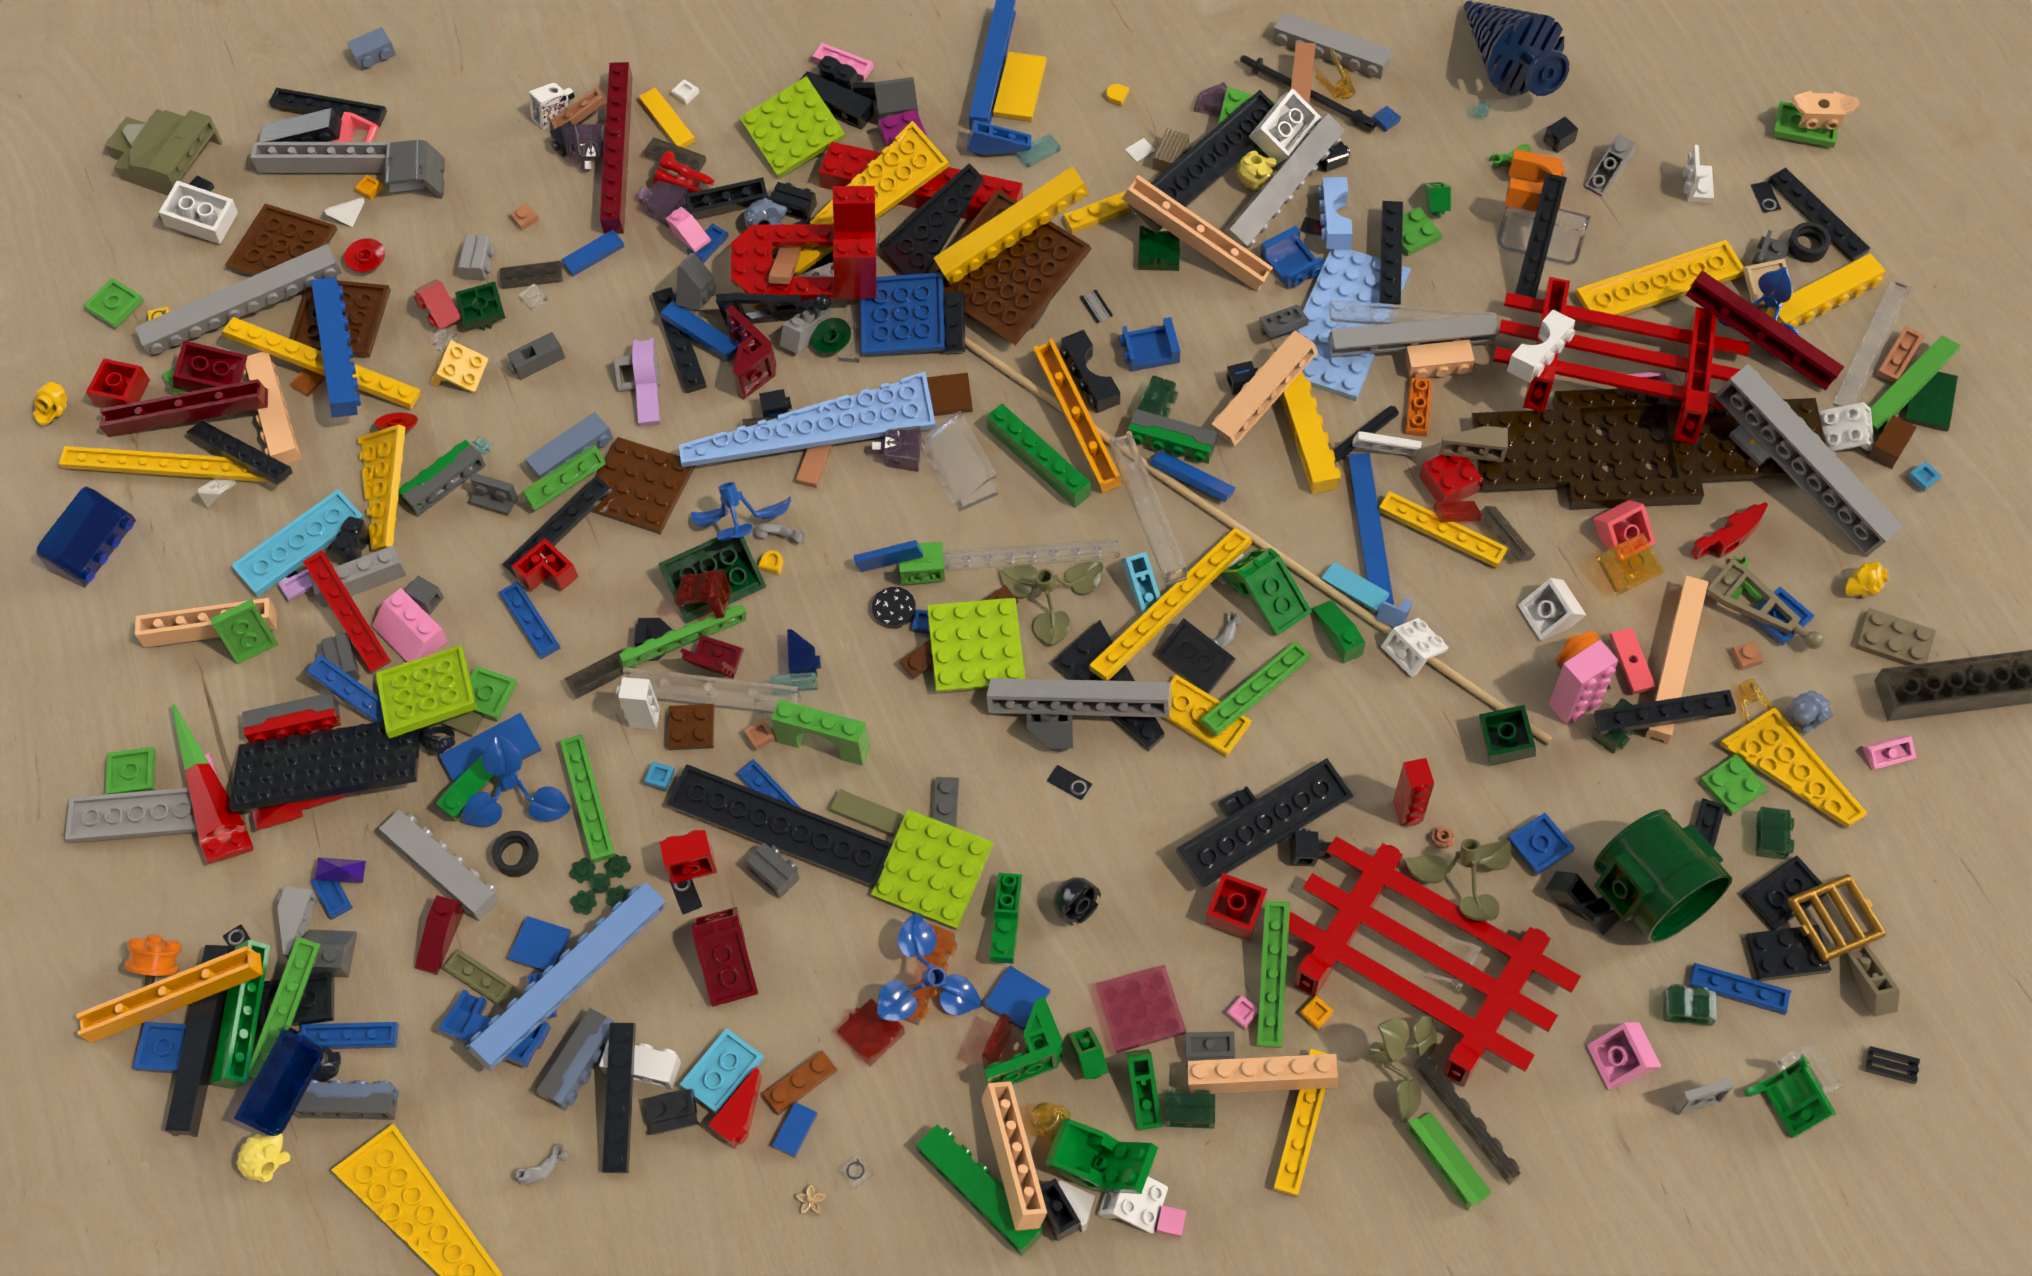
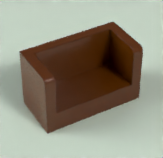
M1893 415L1875 443L1869 458L1893 469L1917 427Z

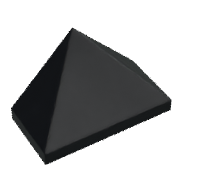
M1603 897L1577 905L1578 911L1603 936L1620 919Z

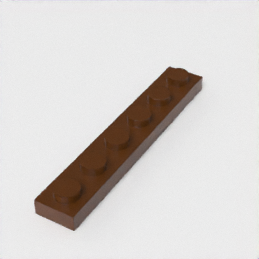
M1004 585L985 600L1016 597ZM930 639L900 660L901 666L912 680L933 666Z

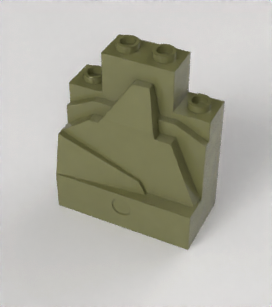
M156 109L153 115L149 117L147 123L125 117L113 135L107 140L105 147L111 158L117 160L114 168L121 180L168 196L176 181H180L206 143L210 141L221 145L223 141L210 116L189 110L186 116H182L167 110L161 111Z

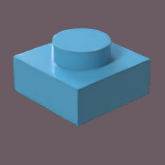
M1926 461L1910 472L1908 476L1923 492L1942 477Z
M652 762L644 782L647 786L667 791L675 769L668 765Z

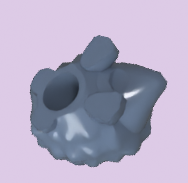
M767 198L759 199L745 210V225L749 228L751 225L783 224L780 221L784 218L787 207L773 203L772 200Z
M1812 690L1799 694L1788 705V717L1795 726L1802 728L1801 734L1803 736L1834 715L1829 708L1830 701L1825 699L1822 694Z

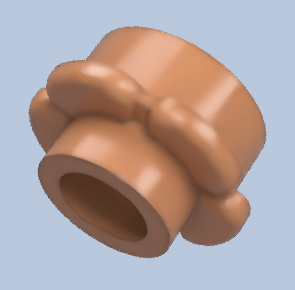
M1444 826L1436 828V831L1431 836L1434 845L1440 849L1452 846L1455 841L1453 839L1455 836L1454 832L1451 829H1446Z

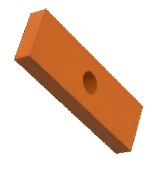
M1411 377L1406 435L1427 437L1432 389L1431 379Z

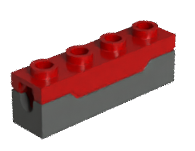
M332 692L242 712L244 736L249 742L254 744L258 741L265 742L269 739L307 734L319 730H331L334 727L341 726L339 703Z

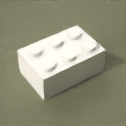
M1292 88L1279 98L1249 137L1270 158H1275L1276 164H1279L1291 155L1321 116Z
M176 181L159 214L164 226L221 244L238 211L233 199Z

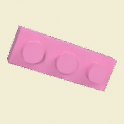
M821 43L813 55V62L819 63L824 56H831L836 58L841 64L852 66L857 71L858 79L863 81L873 69V62Z

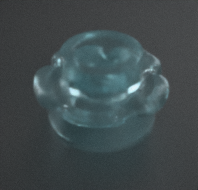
M1487 100L1484 102L1478 101L1475 117H1480V120L1488 116L1490 105H1487Z
M477 436L476 440L472 441L475 445L474 448L479 453L484 455L486 451L491 453L490 449L493 444L488 440Z

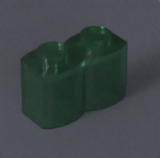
M1761 807L1756 817L1757 856L1785 860L1790 853H1793L1794 839H1791L1790 831L1792 832L1794 829V818L1791 817L1790 810Z
M1673 984L1663 992V1021L1712 1026L1717 1020L1716 992L1710 991L1707 987H1695L1691 990L1684 988L1683 985Z

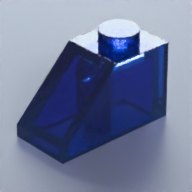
M787 629L788 668L791 679L818 677L817 669H821V656L816 655L815 647L792 629Z

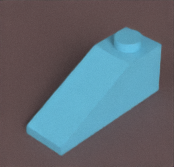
M1147 552L1121 559L1127 580L1142 615L1161 598Z

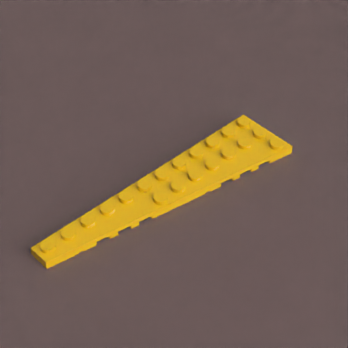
M911 121L895 137V141L889 147L886 146L881 151L882 154L875 161L872 160L867 165L868 167L861 174H858L847 186H875V219H877L950 165L948 160L927 136ZM833 199L810 221V224H834ZM785 246L801 248V255L792 277L800 275L832 252L833 246ZM751 304V305L755 308V307H756L757 305H759V304Z
M394 1123L331 1169L440 1276H503Z

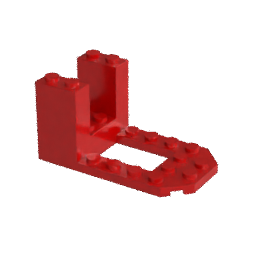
M833 186L834 224L751 225L731 242V282L736 287L739 286L745 293L801 295L802 299H815L819 294H826L830 299L877 298L875 186ZM833 246L834 277H792L790 284L769 283V274L773 266V247Z

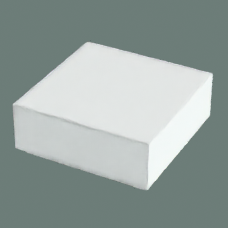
M684 79L671 91V94L687 105L699 94V89Z

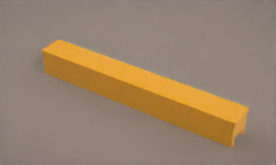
M1049 339V343L1040 347L1034 346L1035 356L1102 494L1122 485L1120 475L1053 339Z
M245 946L77 1013L76 1018L80 1020L81 1030L78 1031V1036L89 1041V1043H93L263 975L260 953Z

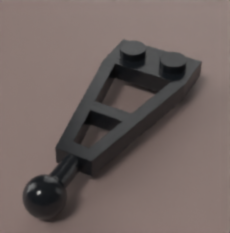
M716 294V303L726 325L728 323L726 321L727 314L725 309L731 305L751 323L802 313L804 308L816 307L824 311L831 305V299L826 294H819L815 299L803 300L801 295ZM742 304H767L769 309L745 313Z

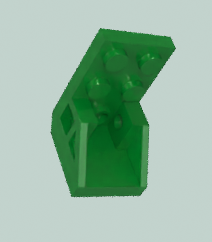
M1272 548L1253 550L1221 573L1223 579L1244 598H1252L1274 636L1280 635L1312 613L1280 555Z
M1045 996L1035 1000L1023 1034L1026 1054L1018 1053L1012 1056L1011 1060L1004 1063L999 1061L990 1064L987 1067L988 1069L984 1070L986 1086L988 1083L1010 1081L1014 1085L1058 1068L1063 1057V1041Z
M1063 1118L1045 1165L1080 1187L1092 1191L1142 1194L1158 1147L1153 1143L1120 1142L1103 1131L1071 1119Z

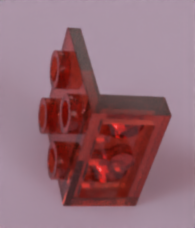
M711 570L706 573L682 576L674 601L676 606L708 601L709 608L713 610L716 619L724 618L731 595V588L725 571Z

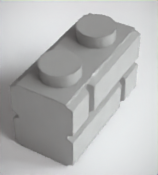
M466 234L458 265V271L462 279L485 280L486 274L490 273V257L494 256L495 246L487 235L476 236Z

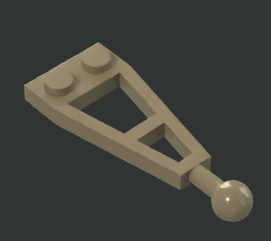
M1733 559L1706 590L1707 595L1734 611L1787 635L1792 631L1805 639L1806 645L1811 649H1818L1823 645L1824 638L1820 632H1810L1798 623L1801 618L1751 571ZM1744 581L1749 583L1768 601L1760 611L1731 598ZM1774 607L1789 623L1787 624L1768 615V613Z

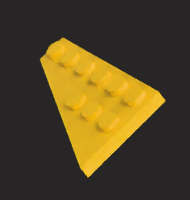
M399 424L357 437L358 444L362 445V451L359 455L360 460L364 461L362 479L365 499L369 501V507L366 511L367 516L371 517L369 535L371 550L380 551L393 546L403 445L405 441V427Z
M1775 707L1723 739L1719 744L1732 754H1737L1743 761L1846 828H1849L1868 814Z

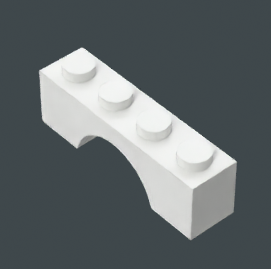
M1552 310L1542 321L1538 337L1543 343L1538 345L1521 344L1511 355L1507 372L1529 383L1535 376L1539 377L1545 365H1550L1555 354L1560 353L1565 343L1572 340L1575 334V330H1573L1575 320Z

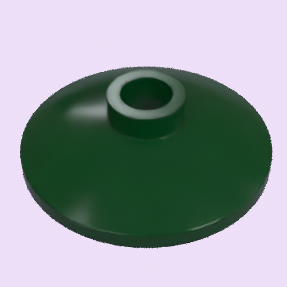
M841 318L826 319L819 323L812 333V345L821 354H835L844 349L849 343L851 328Z

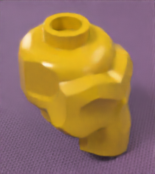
M47 382L37 390L33 415L39 425L45 426L49 424L55 417H60L66 409L67 394L61 385Z
M1880 562L1862 564L1860 569L1853 571V577L1848 579L1845 587L1846 595L1849 597L1861 595L1862 598L1877 595L1884 588L1885 582H1889L1888 569H1883Z

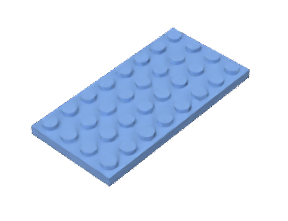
M1330 249L1322 271L1303 310L1308 318V325L1295 330L1314 342L1318 352L1302 371L1306 380L1309 379L1311 387L1353 401L1357 400L1376 353L1332 357L1328 335L1331 329L1389 324L1396 306H1379L1380 258L1351 249ZM1402 266L1401 294L1411 271V268Z

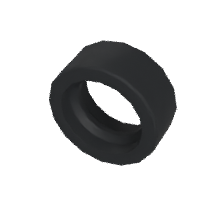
M1813 222L1801 223L1794 227L1790 235L1788 250L1797 260L1808 263L1817 262L1825 256L1831 243V236L1822 225ZM1801 236L1813 237L1820 243L1821 247L1816 249L1806 248L1799 243L1797 238Z
M509 831L497 838L492 847V858L496 867L502 874L509 877H521L528 874L538 862L539 852L534 840L522 831ZM524 843L529 850L526 859L516 865L505 864L502 859L504 850L511 844Z

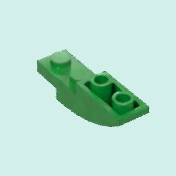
M999 873L990 962L1014 964L1022 874Z

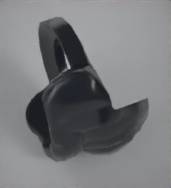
M425 726L421 731L420 741L430 755H439L455 745V733L452 729L444 726H437L431 729ZM436 733H445L449 736L439 737L433 735Z
M325 1046L311 1049L305 1057L306 1069L303 1072V1076L306 1079L326 1082L335 1077L339 1072L341 1064L340 1052H332ZM319 1051L326 1052L329 1063L321 1064L316 1069L312 1068L310 1064L312 1055Z

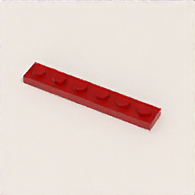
M321 550L304 560V565L370 672L374 673L392 662L324 551Z

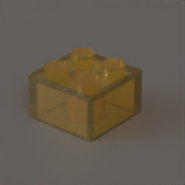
M1644 533L1596 557L1616 596L1664 573Z

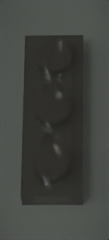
M654 137L644 150L645 157L659 162L665 152L670 151L675 154V160L684 166L687 165L700 172L707 161L706 156Z
M561 261L500 268V285L502 289L563 282Z
M1485 506L1480 511L1484 516V522L1489 527L1494 528L1498 533V539L1510 547V552L1516 559L1531 560L1536 555L1496 507Z
M625 648L564 678L574 698L578 699L636 669L635 666L625 670L622 669L619 663V654Z

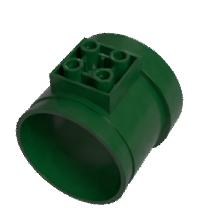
M1666 809L1650 812L1623 829L1602 849L1593 865L1594 870L1601 875L1594 884V887L1623 922L1632 919L1633 924L1649 943H1659L1667 940L1697 921L1726 893L1732 883V877L1721 865L1723 858L1695 826L1691 824L1682 828Z

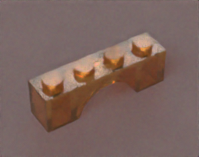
M928 923L934 930L937 941L934 950L924 956L929 963L933 964V967H940L946 973L948 969V963L946 962L950 955H954L958 945L955 933ZM922 979L913 985L907 986L908 990L922 983ZM925 986L913 992L912 995L917 999L918 1006L910 1017L903 1020L915 1025H919L921 1019L925 1020L930 1008L928 1006L931 997L935 998L939 986L933 988Z

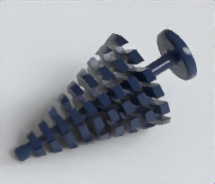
M1465 2L1464 10L1466 11V17L1472 28L1478 50L1480 48V55L1489 80L1494 88L1496 86L1499 92L1507 93V95H1516L1519 90L1521 94L1530 91L1536 96H1546L1562 86L1567 79L1570 69L1569 60L1562 53L1565 36L1559 37L1563 31L1559 22H1555V19L1549 15L1481 2Z

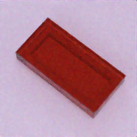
M1475 501L1435 502L1433 505V510L1440 522L1480 521L1482 517Z

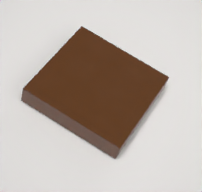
M968 372L927 377L934 416L973 411Z

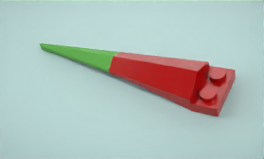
M172 704V712L199 844L206 863L211 864L253 851V844L245 823L238 811H231L228 794L177 707Z

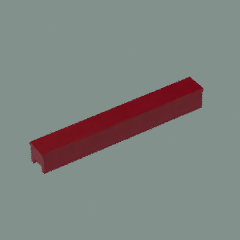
M1703 270L1685 294V296L1825 391L1844 369L1842 364Z
M259 379L101 408L102 423H99V427L108 437L267 408L268 389L265 388Z

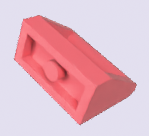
M344 112L341 119L340 138L332 142H351L356 129L368 130L364 142H373L378 125L353 113Z

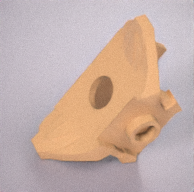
M1812 91L1793 96L1792 104L1803 114L1799 128L1834 130L1840 129L1845 116L1852 113L1859 106V100L1857 97L1835 91L1833 94L1812 93Z

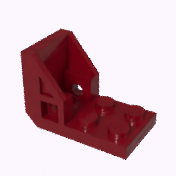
M731 305L725 309L727 314L726 321L730 327L729 334L735 341L740 342L734 363L733 375L738 395L744 400L776 376L777 365L772 342Z
M738 907L691 919L692 935L712 1007L759 994L746 948Z

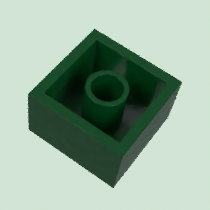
M1525 705L1479 714L1480 727L1490 766L1536 756V746Z

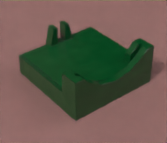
M1140 226L1138 270L1179 271L1180 239L1169 231H1159L1156 234L1153 230Z
M495 281L455 292L465 330L477 326L486 330L484 326L486 324L491 329L492 322L505 319L500 294Z

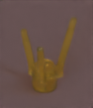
M1330 49L1342 79L1337 82V88L1335 89L1319 74H1316V78L1330 89L1336 98L1341 96L1342 99H1349L1355 94L1356 89L1351 82L1347 69H1342L1334 50Z
M1755 679L1746 680L1739 685L1738 688L1741 693L1737 694V697L1741 703L1746 725L1750 723L1746 700L1749 703H1753L1760 699L1769 710L1774 708L1763 694Z

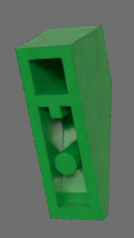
M1332 600L1312 608V612L1343 664L1363 655L1366 642L1355 624Z
M483 754L450 786L436 803L438 807L454 820H457L462 815L463 808L469 798L478 792H482L495 777V775L488 773L484 769L482 764Z
M1149 1049L1125 1052L1137 1129L1140 1131L1162 1127L1152 1054Z

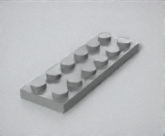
M188 788L69 798L65 840L68 843L197 832Z

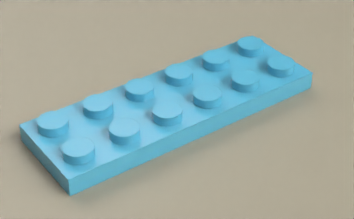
M337 489L231 566L256 596L259 597L302 566L304 560L330 546L336 537L341 534V526L349 516L365 519L346 496Z

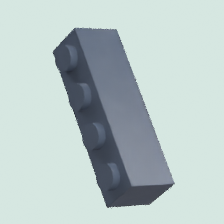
M593 412L525 458L531 473L539 480L593 444L598 449L605 447L613 440L610 428L596 412Z

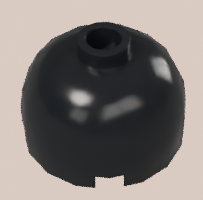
M1070 878L1060 883L1056 889L1053 901L1056 913L1064 922L1071 926L1076 921L1082 923L1097 909V895L1101 898V892L1097 886L1085 878Z

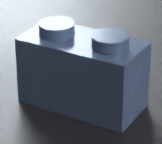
M382 27L347 42L350 53L361 71L396 55L393 45Z

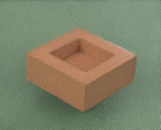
M527 203L510 213L511 218L521 230L539 221L538 216Z
M1754 641L1735 646L1731 651L1740 670L1761 665L1764 661Z
M764 719L744 729L746 737L756 751L775 740V735Z

